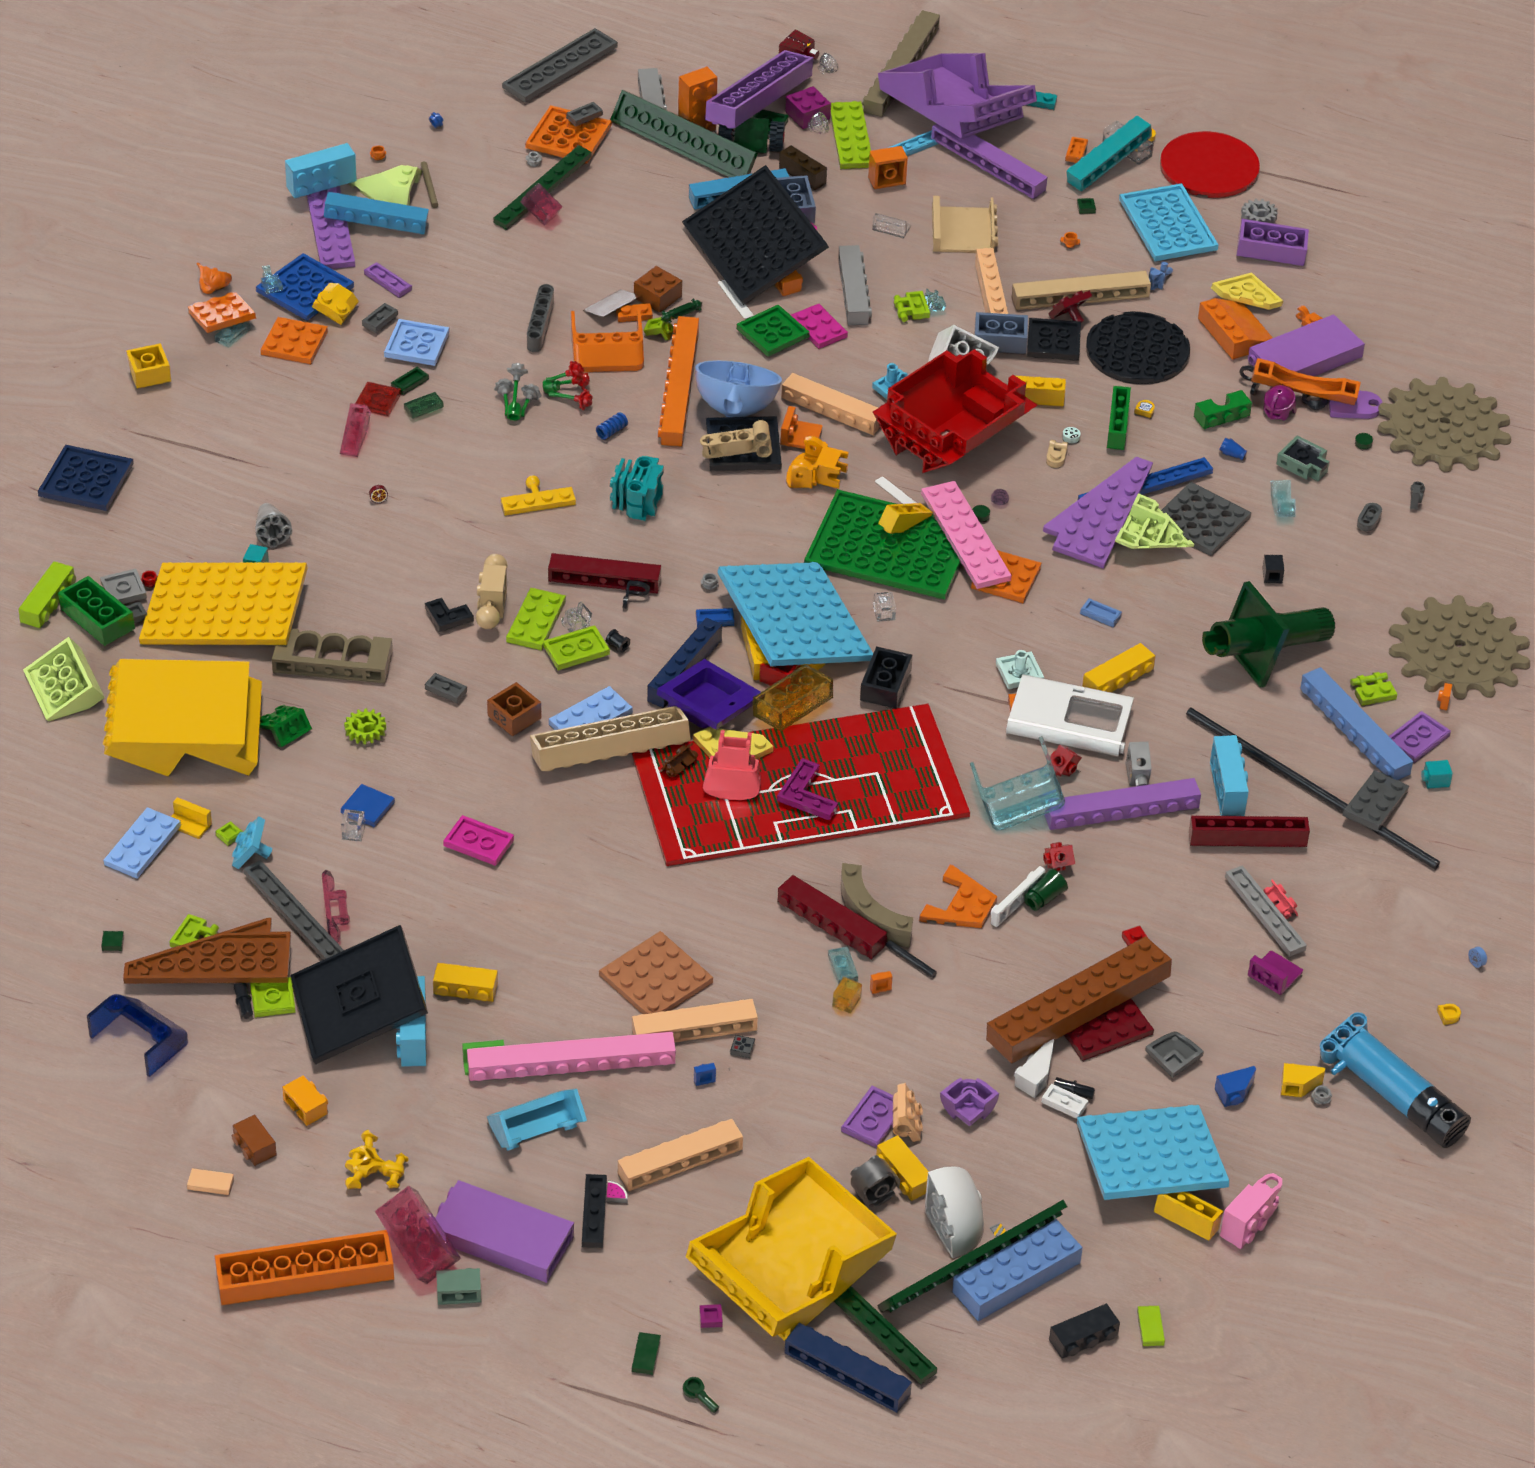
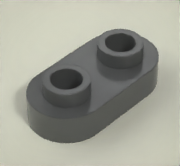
M1377 503L1366 504L1358 517L1357 527L1362 531L1373 530L1381 517L1382 507Z

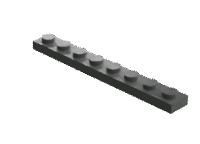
M261 860L244 868V874L323 960L344 951Z

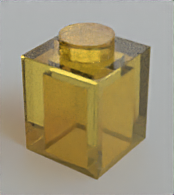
M843 977L833 993L832 1007L851 1014L861 998L862 984Z

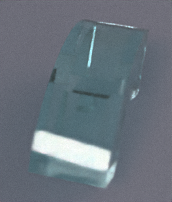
M1270 480L1271 499L1276 517H1296L1295 499L1291 498V480Z

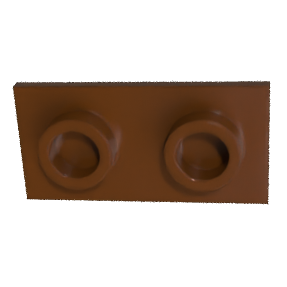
M693 743L687 747L681 746L676 751L674 757L671 755L663 761L664 766L660 772L666 770L669 777H676L685 769L681 763L687 768L695 762L698 753L690 749Z

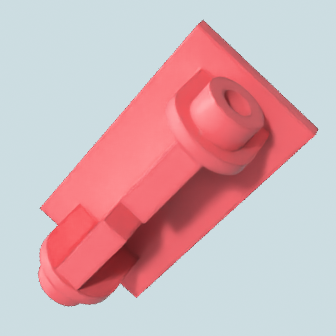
M1272 879L1273 886L1266 887L1263 890L1273 904L1279 902L1275 906L1285 919L1290 918L1293 912L1298 916L1295 909L1297 907L1292 897L1287 898L1285 895L1287 892L1281 884L1277 885Z

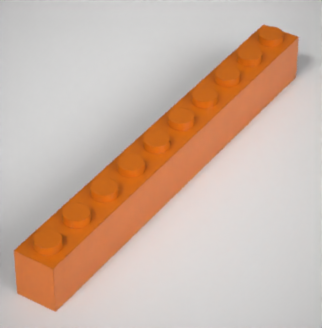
M678 316L677 323H674L673 333L675 334H672V345L674 346L670 347V356L672 357H669L667 379L669 380L665 381V391L667 392L663 394V402L665 403H662L661 414L664 415H660V426L662 427L658 428V438H661V445L682 447L699 333V318Z

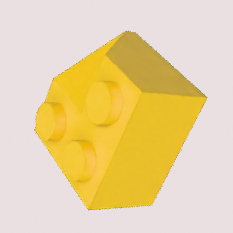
M161 343L126 350L132 378L137 389L171 382L170 365Z

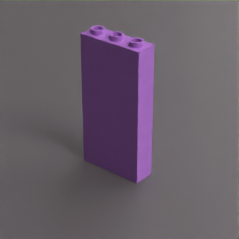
M1333 314L1250 347L1248 361L1254 366L1257 358L1264 359L1301 374L1317 376L1363 357L1365 343Z
M458 1180L456 1185L449 1189L446 1201L440 1204L436 1217L430 1220L428 1230H430V1240L547 1283L574 1237V1222Z

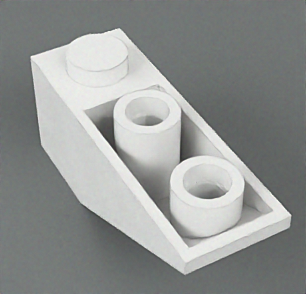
M1054 1039L1045 1043L1035 1054H1031L1027 1062L1023 1066H1019L1015 1071L1014 1086L1034 1098L1047 1086Z

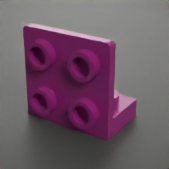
M1272 950L1262 959L1254 955L1250 959L1248 969L1249 977L1279 995H1282L1303 973L1302 968Z

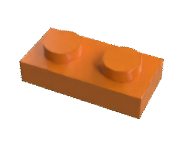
M651 304L624 305L616 309L618 322L637 321V309H641L642 321L653 319Z

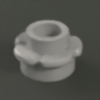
M535 151L530 152L526 156L528 165L533 167L540 165L542 161L541 154Z
M706 573L701 579V584L708 590L716 588L719 583L717 575L714 573Z
M1320 1085L1315 1088L1311 1096L1314 1098V1102L1322 1105L1328 1104L1331 1101L1332 1094L1328 1087Z

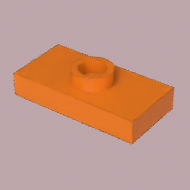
M1072 137L1065 161L1077 163L1084 157L1088 139Z

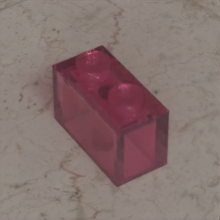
M539 183L528 191L521 200V203L544 226L556 217L563 207Z

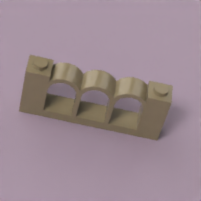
M291 629L288 644L275 645L272 656L273 673L385 683L393 653L392 638L373 637L372 640L367 636L360 635L347 639L339 633H329L321 637L315 631L299 632V629ZM311 646L317 649L315 658L296 656L297 652L303 647ZM339 649L343 651L341 660L322 658L328 650ZM363 651L369 654L367 663L349 661L350 656L355 652Z

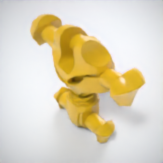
M369 1130L364 1131L361 1138L365 1145L352 1149L348 1155L352 1159L347 1160L345 1163V1167L354 1174L353 1177L345 1180L347 1189H361L360 1180L362 1177L366 1178L377 1171L382 1172L383 1176L390 1177V1180L386 1182L390 1189L399 1188L398 1180L403 1176L404 1162L409 1161V1158L403 1153L396 1154V1162L382 1160L377 1154L376 1148L373 1147V1142H376L379 1137Z

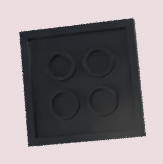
M1029 318L1027 357L1079 361L1081 321Z

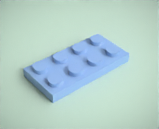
M608 686L549 718V725L554 730L628 716L633 713V707Z
M147 807L103 860L104 865L138 879L181 827L180 820Z

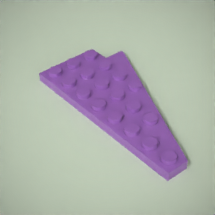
M1135 457L1045 524L1043 532L1057 537L1052 550L1104 569L1116 544L1115 539L1120 529L1123 528L1138 493L1140 494L1152 469L1153 462Z

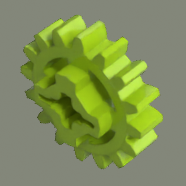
M367 708L364 709V712L358 709L357 714L351 712V717H346V722L344 723L346 736H349L350 740L356 739L357 744L360 741H363L364 745H366L367 741L373 744L374 739L381 740L380 736L385 735V717H381L380 712L375 714L374 709L371 712H368Z

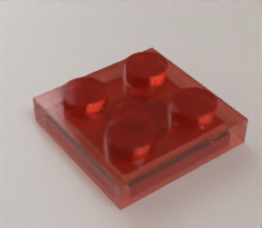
M367 382L355 403V409L389 417L401 395V389Z

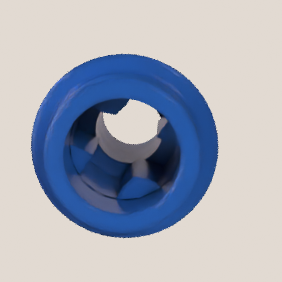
M1225 438L1219 449L1223 452L1222 454L1241 460L1244 459L1247 450L1231 438Z

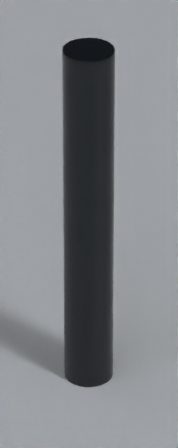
M889 940L886 943L887 948L931 978L936 976L937 971L893 941Z

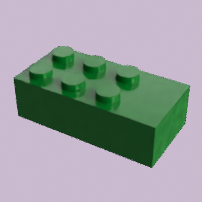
M90 576L58 592L60 609L104 646L135 629L133 612Z

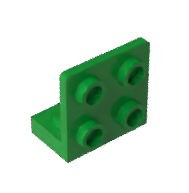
M281 705L275 708L273 713L260 717L259 728L271 730L278 747L287 745L312 729L304 709L294 706Z

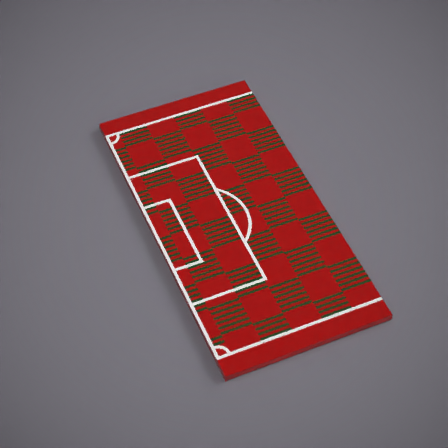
M929 703L751 731L750 733L763 735L773 745V752L757 759L760 766L761 785L758 795L751 799H722L709 795L704 791L703 784L710 758L694 741H688L681 745H667L662 749L653 748L648 749L646 752L632 753L666 867L970 817L969 807ZM693 743L690 749L698 753L695 762L687 768L681 763L685 769L676 777H669L666 770L660 772L664 766L663 761L670 755L674 757L676 751L681 746L687 747ZM802 758L820 764L818 773L806 791L838 802V809L830 821L777 801L778 793Z

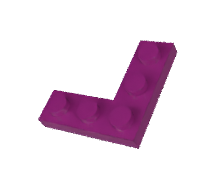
M802 758L778 793L777 801L830 821L838 809V802L806 791L818 773L820 764Z

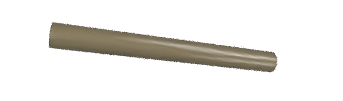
M423 161L420 165L433 208H437L438 201L427 162Z

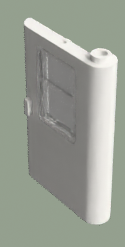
M1023 674L1010 712L1006 733L1119 757L1120 753H1124L1125 742H1122L1134 697Z

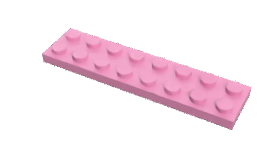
M951 481L922 488V497L933 512L935 519L975 587L979 589L1011 581L1009 570L956 482Z

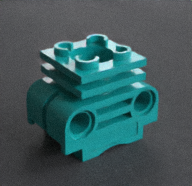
M641 456L636 459L633 469L632 460L629 459L625 467V459L621 458L619 465L615 467L616 474L610 480L612 509H616L619 502V510H623L626 504V514L632 519L646 521L647 515L655 516L657 511L656 505L662 498L664 489L661 479L664 473V466L658 465L659 458Z

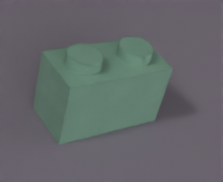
M480 1268L436 1271L438 1305L481 1302Z

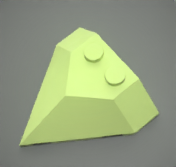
M400 165L375 175L357 179V181L349 183V185L352 187L356 186L362 194L370 199L410 205L411 188L413 183L419 182L422 170L418 167Z
M1139 493L1123 528L1120 529L1115 539L1116 543L1131 549L1194 547V543L1183 536L1184 532L1170 516L1158 508L1159 504L1155 500Z

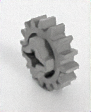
M1257 199L1254 201L1248 200V203H1244V206H1242L1241 218L1274 224L1275 220H1277L1278 209L1275 208V204L1270 205V201L1266 202L1264 199H1261V201Z

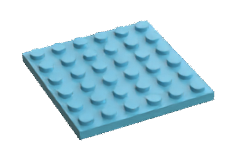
M1199 1105L1077 1117V1125L1104 1200L1229 1187V1178Z

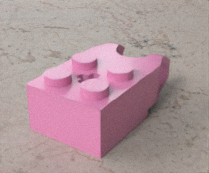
M1271 1173L1263 1176L1253 1186L1248 1184L1224 1210L1220 1237L1239 1249H1242L1246 1243L1250 1244L1256 1232L1264 1229L1267 1220L1278 1207L1279 1196L1277 1194L1282 1188V1178ZM1275 1180L1278 1185L1270 1188L1266 1185V1181Z

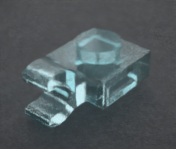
M269 265L262 266L264 273H262L261 284L266 294L283 291V285L278 274L272 275Z

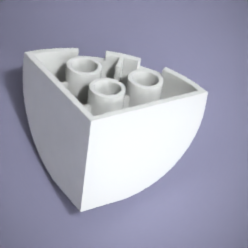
M952 325L938 333L928 362L946 350L955 356L959 354L964 356L975 349L987 357L988 365L996 355L999 347Z
M943 1167L928 1172L924 1212L953 1259L971 1251L982 1237L984 1229L982 1197L968 1171L960 1167Z

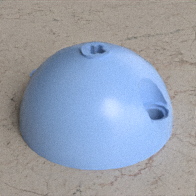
M715 360L704 361L695 366V379L702 398L709 406L726 417H746L765 409L775 398L782 382V378L777 373L763 367L742 362Z

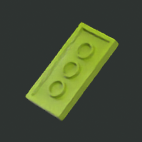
M530 587L506 636V642L542 650L543 641L548 639L565 604L566 595Z

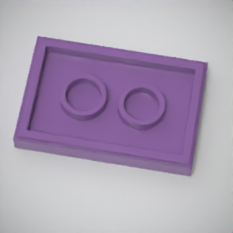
M1421 711L1389 737L1415 763L1449 737L1451 730Z
M871 1086L841 1126V1132L877 1148V1145L883 1142L893 1128V1095Z

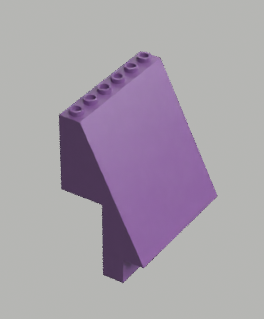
M940 53L878 73L880 90L960 138L1024 118L1022 106L1037 101L1035 85H989L985 53Z

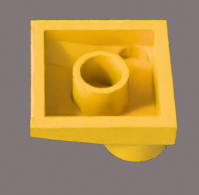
M329 283L318 294L312 308L342 325L359 301L354 293L338 283Z

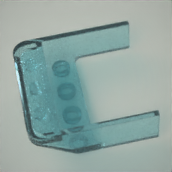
M1042 736L1039 737L1047 764L1039 769L988 788H983L974 762L970 763L990 823L995 830L1012 827L1060 809L1065 804L1064 794Z

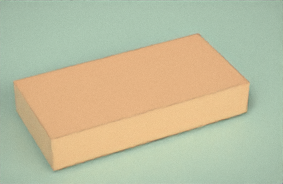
M192 1168L187 1183V1190L229 1195L234 1174Z

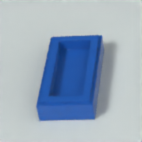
M733 608L696 610L697 627L705 618L722 624V626H734Z

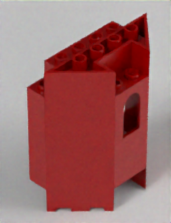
M973 349L964 356L961 354L955 356L946 350L888 388L887 402L874 410L873 414L896 456L906 449L923 460L922 473L952 464L1038 405L1025 397L1026 382L1015 375L1010 376L1007 385L986 371L987 357L977 350ZM946 431L949 432V433H947V434L944 435V436L941 435V434H943V433L946 432Z

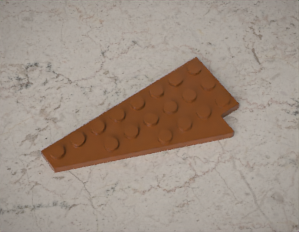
M268 917L126 962L123 981L124 984L288 983L291 931L271 932L272 919Z

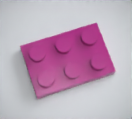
M820 304L791 314L794 319L810 332L808 339L818 349L848 337V332Z
M462 815L443 840V846L496 866L513 843L514 834Z

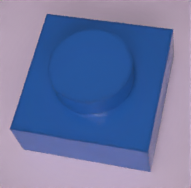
M714 1063L694 1067V1083L696 1086L716 1082V1067Z

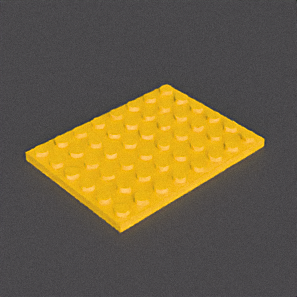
M162 563L147 610V616L140 633L139 642L146 645H287L308 569L307 563Z

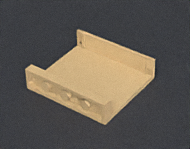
M933 196V252L976 253V249H994L998 247V226H995L997 225V215H994L997 213V204H994L993 197H991L989 208L943 207L940 206V196Z

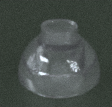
M823 53L817 68L824 75L825 73L837 72L839 65L829 53Z
M818 111L812 116L811 121L808 123L810 132L814 131L818 134L828 133L829 124L822 112Z

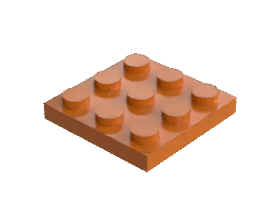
M236 292L227 293L222 297H214L205 302H197L188 307L189 314L207 333L256 319L255 312Z
M277 317L261 348V355L312 364L328 332V326Z
M997 550L1011 574V581L979 589L972 582L971 589L1024 603L1041 569L1042 563Z

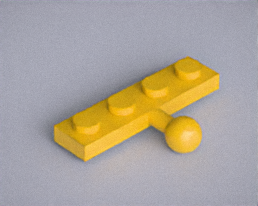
M531 475L526 479V486L531 489L532 493L501 497V505L506 516L576 505V499L572 487L539 492L540 480L537 476Z

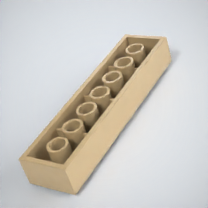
M676 706L530 735L532 757L541 771H553L559 767L568 768L579 763L588 764L599 759L608 760L613 756H627L633 752L641 753L653 748L662 749L667 745H681L690 741L689 721L682 710Z

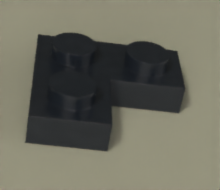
M442 598L425 603V609L439 632L474 621V615L467 604L449 609Z

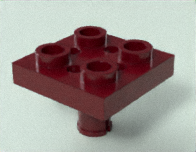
M1081 290L1075 293L1074 297L1069 298L1067 296L1059 300V303L1052 306L1053 309L1048 313L1050 318L1053 319L1068 312L1072 321H1081L1082 323L1084 319L1078 308L1092 297L1090 290L1084 293Z

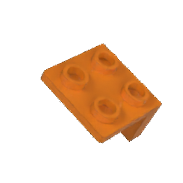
M789 406L781 427L780 445L805 449V438L807 436L820 438L823 426L798 421V415L795 414L796 407Z

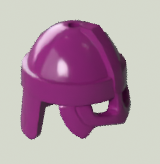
M1276 385L1266 392L1263 411L1270 419L1285 421L1291 410L1293 413H1296V397L1291 388L1284 385Z

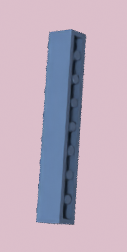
M1321 667L1302 675L1300 687L1302 692L1324 712L1326 717H1329L1335 723L1336 727L1359 748L1360 752L1370 759L1373 765L1383 774L1395 780L1411 775L1413 760Z

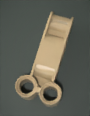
M764 420L756 421L753 424V428L707 434L700 438V443L703 446L702 455L707 459L756 452L759 457H768L772 453L769 425Z

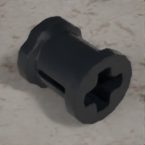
M616 629L611 630L605 640L607 644L615 646L620 653L627 650L630 645V639L620 635Z

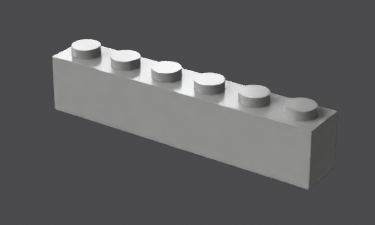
M859 245L839 246L838 261L847 324L868 325L869 318H872V308L868 307L870 306V296H867L869 290L868 285H865L867 284V275L863 274L865 273V263H862L864 261L863 252H860Z

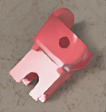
M721 730L718 752H715L714 756H710L703 789L706 793L729 800L751 799L758 795L761 785L759 760H756L755 756L751 755L752 733L748 732L747 738L725 737V730Z

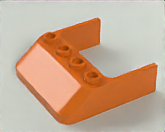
M637 309L636 332L612 333L576 332L575 312L571 311L573 361L580 363L584 368V372L638 371L644 367L641 309Z

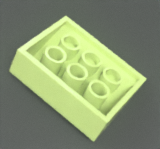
M70 637L23 669L47 721L90 709L105 698L82 649Z

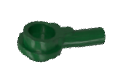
M690 1377L684 1382L682 1389L687 1397L698 1398L713 1413L719 1409V1406L704 1391L705 1386L701 1379Z

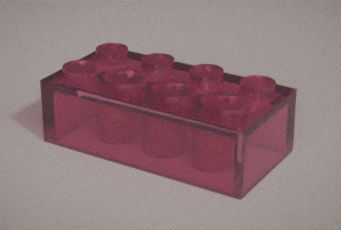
M407 1186L375 1210V1213L417 1279L423 1283L428 1284L437 1277L436 1271L448 1269L461 1259L419 1192L411 1186Z

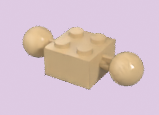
M500 554L488 556L484 562L483 572L479 573V583L481 585L477 586V596H480V598H478L477 609L479 610L476 613V622L483 629L496 627L500 618L503 619L508 565L506 559Z

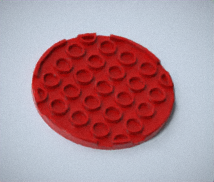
M1201 131L1187 133L1171 140L1161 153L1160 168L1165 178L1172 185L1182 183L1189 194L1196 196L1198 194L1208 195L1207 198H1223L1246 191L1247 187L1253 185L1258 178L1260 163L1254 150L1245 142L1227 134Z

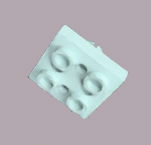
M1019 650L1015 655L996 658V666L1008 689L1018 688L1023 674L1044 679L1032 651Z

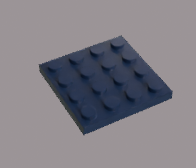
M65 444L40 486L38 497L107 511L134 464L133 459Z

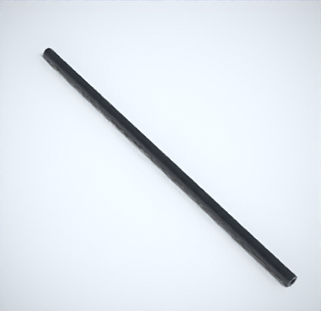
M1192 707L1188 709L1186 713L1188 717L1217 735H1235ZM1237 736L1238 743L1242 745V750L1341 812L1347 807L1348 804ZM1381 826L1378 832L1369 828L1436 870L1439 867V860L1386 827Z

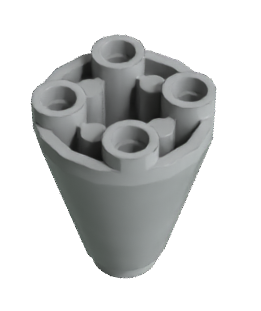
M269 503L262 504L258 509L255 533L258 540L270 548H275L286 542L293 532L290 520Z

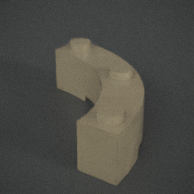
M842 863L841 896L845 902V907L886 931L887 942L891 940L901 947L910 948L913 917L890 911L873 899L863 883L862 865Z

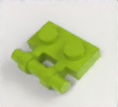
M923 291L906 292L905 297L902 298L900 295L894 296V306L898 309L897 314L902 322L908 321L907 316L911 315L913 320L930 318V310Z
M1374 672L1369 676L1359 675L1356 678L1350 679L1351 686L1358 685L1354 693L1361 706L1397 699V692L1391 681H1382L1388 679L1386 672Z
M188 914L169 941L170 947L174 948L199 940L198 937L200 935L204 936V938L215 935L219 927L216 924H213L210 928L206 927L207 921L205 919Z

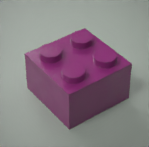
M812 86L786 96L785 112L802 129L830 120L831 103Z

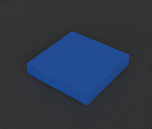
M361 784L341 807V813L375 827L395 803V798Z

